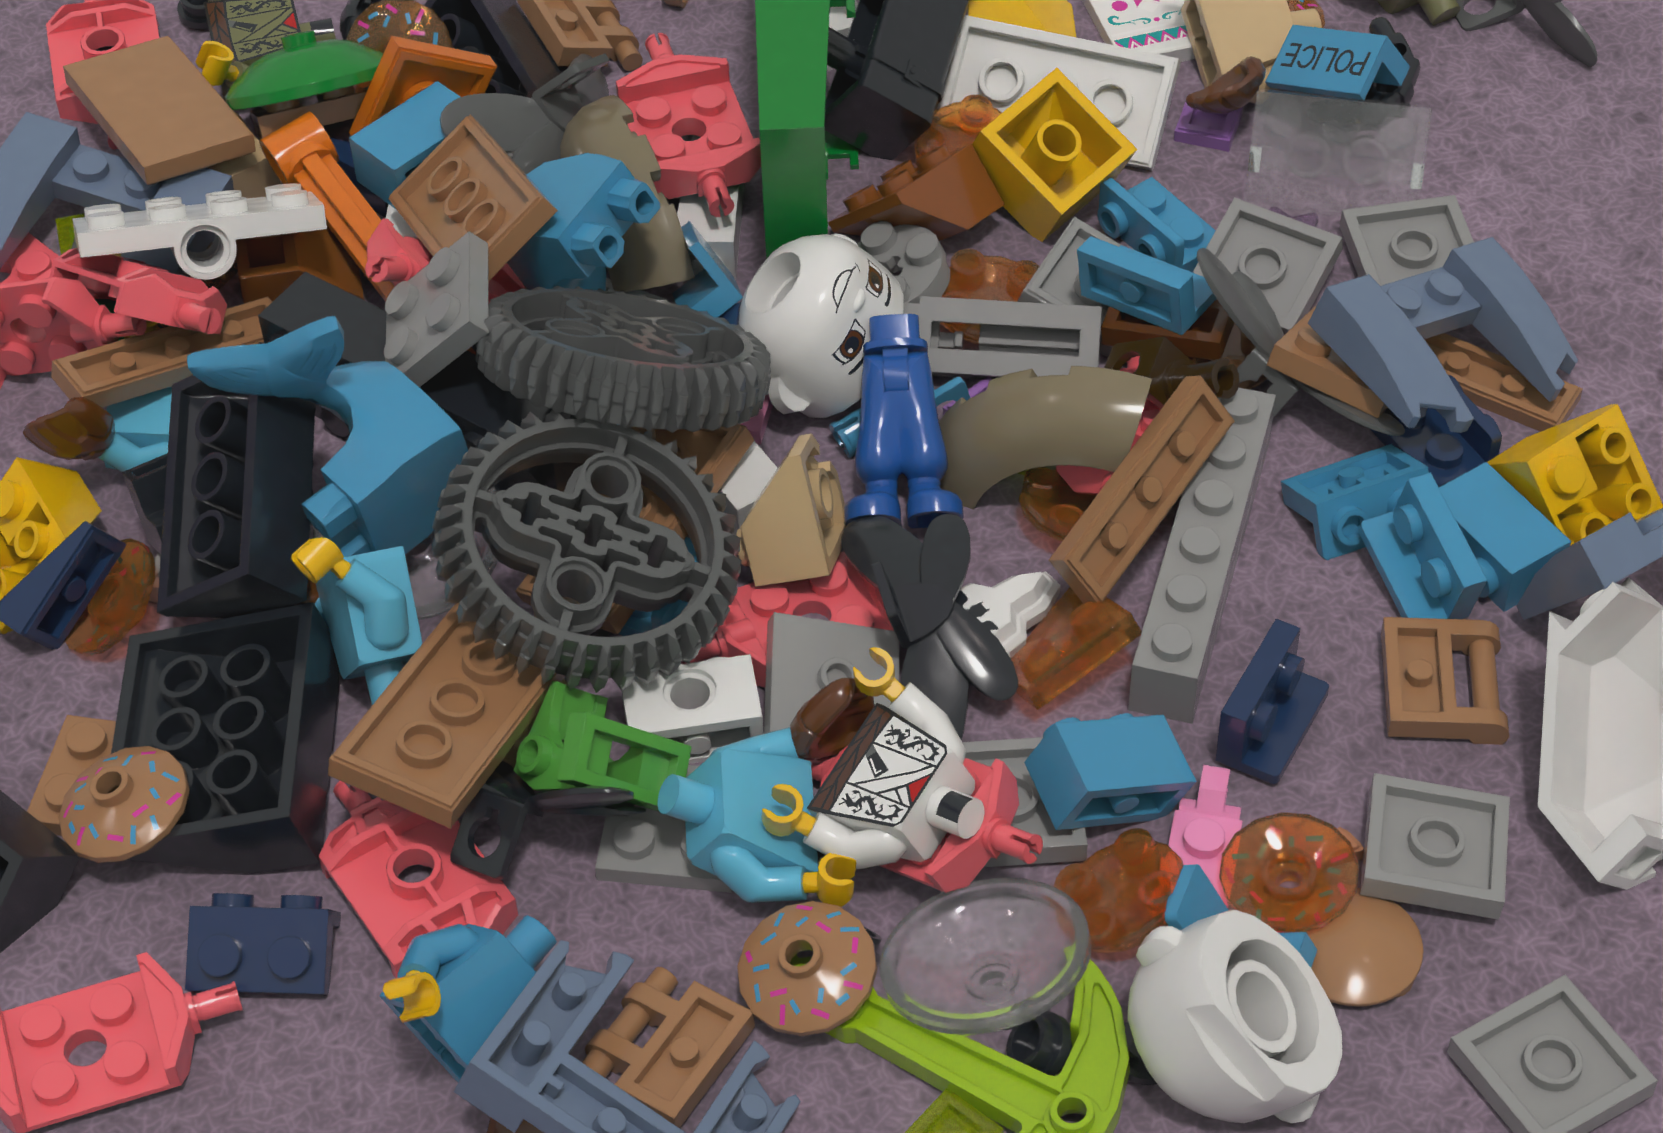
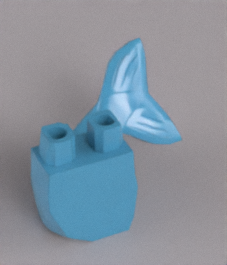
M584 153L544 162L526 175L558 211L507 263L528 290L536 287L552 289L556 286L574 289L578 286L583 289L598 290L601 288L606 291L607 267L612 268L624 253L625 241L622 236L633 222L639 224L649 223L660 209V202L649 186L635 179L621 160L600 154Z
M328 316L314 321L266 344L213 348L187 355V365L190 372L210 387L232 393L276 396L279 398L295 397L308 400L331 411L348 426L349 437L346 444L321 469L327 485L301 504L312 525L324 536L323 538L333 541L344 557L403 546L404 553L406 554L434 530L432 526L435 514L439 510L437 504L441 491L446 489L450 472L455 469L457 464H461L463 455L468 452L462 430L422 389L386 361H361L336 366L344 351V330L336 316Z

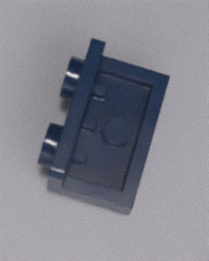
M213 893L211 906H190L185 990L206 991L235 981L238 992L328 995L331 979L333 926H340L341 912L322 909L323 897L281 895L280 908L254 907V895Z

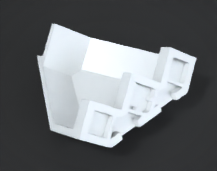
M1629 577L1621 585L1612 582L1606 589H1602L1590 596L1582 605L1580 615L1574 621L1549 611L1538 808L1595 879L1600 883L1625 890L1655 877L1656 871L1652 866L1663 859V606Z

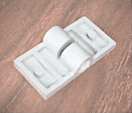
M290 183L268 186L265 188L266 196L247 199L242 197L240 190H227L205 194L206 203L186 206L182 204L181 197L151 199L145 201L146 210L124 213L121 211L120 204L95 205L84 208L85 217L73 218L72 221L75 242L80 258L170 247L184 272L197 279L210 280L222 276L233 265L236 257L237 239L327 229L324 204L311 191L302 190L301 184ZM202 230L215 233L214 242L207 250L196 253L186 249L187 242L194 233Z

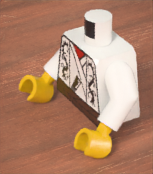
M877 647L870 648L869 654L877 664H880L887 670L885 675L877 680H869L855 667H853V675L856 686L862 693L875 697L884 695L891 701L888 708L879 703L875 704L808 805L807 810L812 816L803 811V798L799 791L787 784L775 785L772 788L771 796L778 803L790 807L793 813L788 816H777L772 811L763 808L761 815L765 829L772 835L779 837L789 836L797 831L804 835V844L825 855L832 853L853 858L856 860V869L895 863L900 858L923 862L932 857L947 832L963 839H969L974 836L980 829L985 815L982 801L971 796L975 790V780L963 765L966 749L948 715L911 682L903 686L895 678L892 657L887 651Z

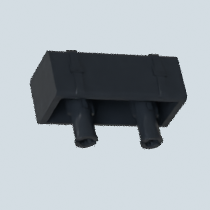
M859 0L855 11L856 18L852 20L847 37L829 27L827 65L835 69L836 72L825 104V131L872 157L887 160L895 159L931 127L937 105L941 102L944 95V82L970 0Z

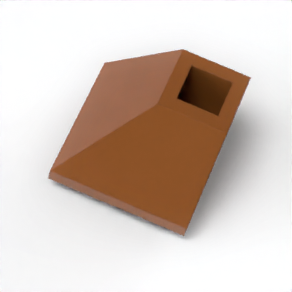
M972 143L950 153L944 144L916 159L914 162L917 167L915 168L911 160H907L880 176L883 182L877 185V190L871 184L845 198L843 203L847 210L829 221L828 224L833 233L859 236L868 226L879 221H887L893 227L898 225H917L932 231L938 240L941 241L969 230L1005 204Z
M328 226L327 229L236 240V263L244 304L265 297H269L273 302L304 272L310 273L364 300L359 266Z

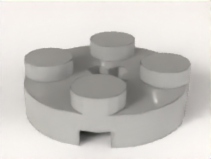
M879 221L871 224L862 232L861 241L857 243L858 247L869 253L888 269L891 274L901 271L899 275L893 276L900 284L904 295V303H920V296L942 297L950 281V268L946 262L947 255L932 231L917 225H898L893 227L887 221Z

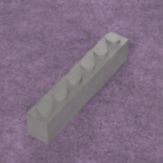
M1238 387L1233 397L1219 399L1235 422L1182 493L1132 664L1128 706L1130 711L1149 715L1164 714L1167 719L1193 724L1270 443L1276 399L1274 394Z

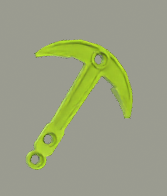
M1080 948L1067 952L1075 990L1070 1023L1072 1050L1061 1073L1056 1076L1047 1075L878 996L874 987H872L868 999L851 1019L829 1032H824L843 1043L860 1044L1015 1133H1113L1119 1122L1130 1073L1122 1008L1112 986L1098 966ZM796 954L791 959L790 964L793 966H803L812 957L798 958ZM1071 1113L1085 1116L1076 1123H1068L1060 1118Z

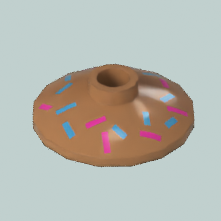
M151 746L124 748L100 758L78 776L64 796L58 817L62 838L79 857L97 863L124 861L148 851L172 831L185 811L190 791L185 769L169 752Z
M815 901L785 906L763 919L745 941L737 966L740 993L754 1017L776 1032L801 1037L829 1032L851 1019L870 996L878 970L875 945L861 921L837 905ZM805 950L813 951V956L807 964L803 966H793L790 964L791 959L796 954Z

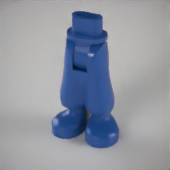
M916 314L873 316L869 319L870 341L863 345L861 416L855 454V471L860 481L865 484L866 491L865 494L855 496L846 503L844 507V524L847 526L852 521L861 517L879 515L893 520L902 526L901 508L897 493V481L901 474H904L908 480L907 522L910 528H928L932 520L944 514L957 515L963 519V502L959 496L953 492L942 490L940 487V480L948 468V457L937 414L932 371L928 357V343L920 338L919 316Z

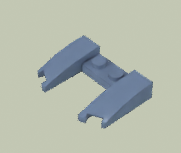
M26 112L0 148V269L55 198L83 207L120 204L121 211L124 213L146 210L145 201L165 197H181L182 204L186 206L206 203L205 194L234 190L232 176L209 168H203L147 185L126 158L81 145L77 127ZM208 230L194 233L189 238L186 249L196 253L207 250L215 239V233ZM170 247L121 254V257L143 261L146 264L167 269L174 274L189 276L179 266Z
M1493 237L1452 249L1443 267L1382 286L1370 274L1328 286L1308 322L1310 327L1408 428L1416 427L1421 418L1420 407L1436 409L1446 420L1450 432H1465L1474 420L1439 359L1424 339L1472 324L1549 402L1557 398L1565 384L1556 374L1558 368L1570 374L1578 361L1547 303L1524 271Z
M1663 508L1635 521L1630 512L1555 554L1534 575L1516 607L1524 620L1606 589L1612 582L1616 583L1663 557Z
M563 940L558 942L471 1059L453 1091L513 1133L517 1131L524 1120L544 1133H686L570 1055L626 975L634 959L626 954L613 951L607 961L605 974L567 966L565 961L566 955L569 952V942ZM753 1041L693 1133H781L801 1101L795 1094L786 1098L782 1104L774 1105L753 1074L766 1064L770 1056L762 1045Z

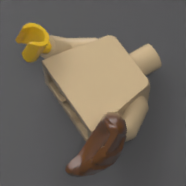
M1185 0L1181 13L1205 88L1188 94L1186 97L1187 105L1192 109L1223 114L1240 109L1248 102L1261 104L1266 101L1277 89L1270 88L1265 81L1292 25L1322 28L1318 11L1315 8L1290 11L1287 0Z

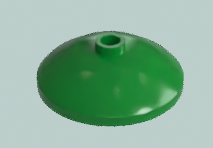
M314 30L281 37L283 49L269 53L253 62L231 85L225 100L232 110L245 109L299 99L371 81L383 53L350 40L329 39L317 41Z

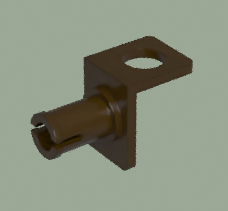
M1165 336L1115 344L1104 367L1120 371L1121 367L1128 360L1140 356L1139 365L1133 374L1152 379L1147 398L1160 409H1162L1186 376L1201 375L1219 399L1233 397L1240 383L1237 367L1235 364H1229V359L1221 358L1215 361L1195 364Z

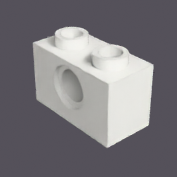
M751 654L735 657H714L706 661L680 664L678 669L672 672L670 676L659 671L656 679L647 686L635 676L631 685L622 691L626 725L692 746L689 764L706 761L710 754L719 747L764 734L763 716Z

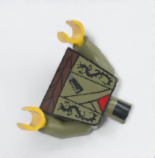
M208 0V2L203 3L211 41H205L202 44L196 58V64L199 68L203 69L202 75L212 86L221 85L224 101L226 102L225 96L231 85L253 62L269 53L283 49L281 37L314 30L317 41L336 39L331 18L299 24L293 0Z

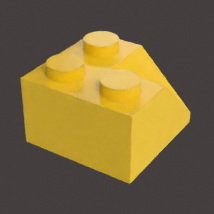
M1055 68L983 128L972 143L1005 204L1003 207L1031 236L1041 242L1100 193V184L1108 178L1115 180L1138 150L1058 68Z

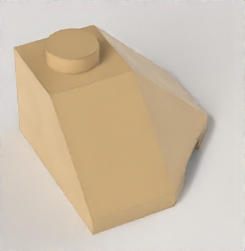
M812 433L799 435L751 507L743 524L737 530L736 536L741 538L738 556L742 560L743 566H750L755 587L829 576L842 550L841 535L846 527L844 524L845 502L838 473L831 461L818 463L814 458V455H820L819 443Z

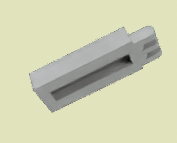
M920 296V303H904L903 314H916L919 316L920 338L928 343V357L932 376L969 379L989 377L993 380L1010 373L1033 369L1037 377L1069 375L1071 366L1099 367L1102 307L928 296ZM940 322L980 324L979 351L959 350L963 349L964 333L961 331H955V333L940 332Z

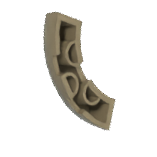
M609 95L583 106L569 121L560 144V156L562 159L584 153H592L621 160L635 179L649 186L660 202V209L649 223L639 224L633 222L622 236L625 241L624 253L612 268H608L614 291L643 290L695 278L674 204L669 205L662 192L657 193L653 183L660 180L661 168L645 134L638 136L636 132L630 131L627 124L634 122L632 111L618 96Z
M1071 366L1069 375L1037 377L1033 369H1028L990 380L987 390L968 400H965L963 397L960 398L939 421L948 457L947 471L940 480L941 489L957 494L964 507L974 510L976 503L990 487L1002 479L1024 470L1045 466L1073 465L1115 472L1130 452L1152 379L1107 368Z

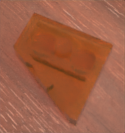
M1069 587L1046 617L1042 619L1027 637L1026 645L1011 658L1018 677L1016 694L1035 709L1039 710L1141 635L1142 631L1133 615L1108 597L1103 602L1097 600V602L1089 601L1083 603L1071 587Z

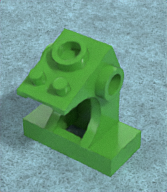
M552 681L529 735L523 739L518 748L517 762L513 771L533 790L543 793L585 786L627 789L634 792V798L621 804L638 805L660 812L657 804L660 788L664 780L671 774L686 778L692 746L604 718L608 698L577 688L569 691L567 684ZM612 741L630 746V749L619 760L613 761L609 757Z

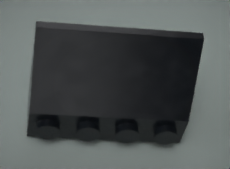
M313 602L129 636L111 754L124 748L151 746L167 751L185 769L190 791L185 811L172 831L148 851L127 860L247 873H262L320 863L318 856L322 848L329 780L328 767L332 751L340 670L331 642L329 627Z

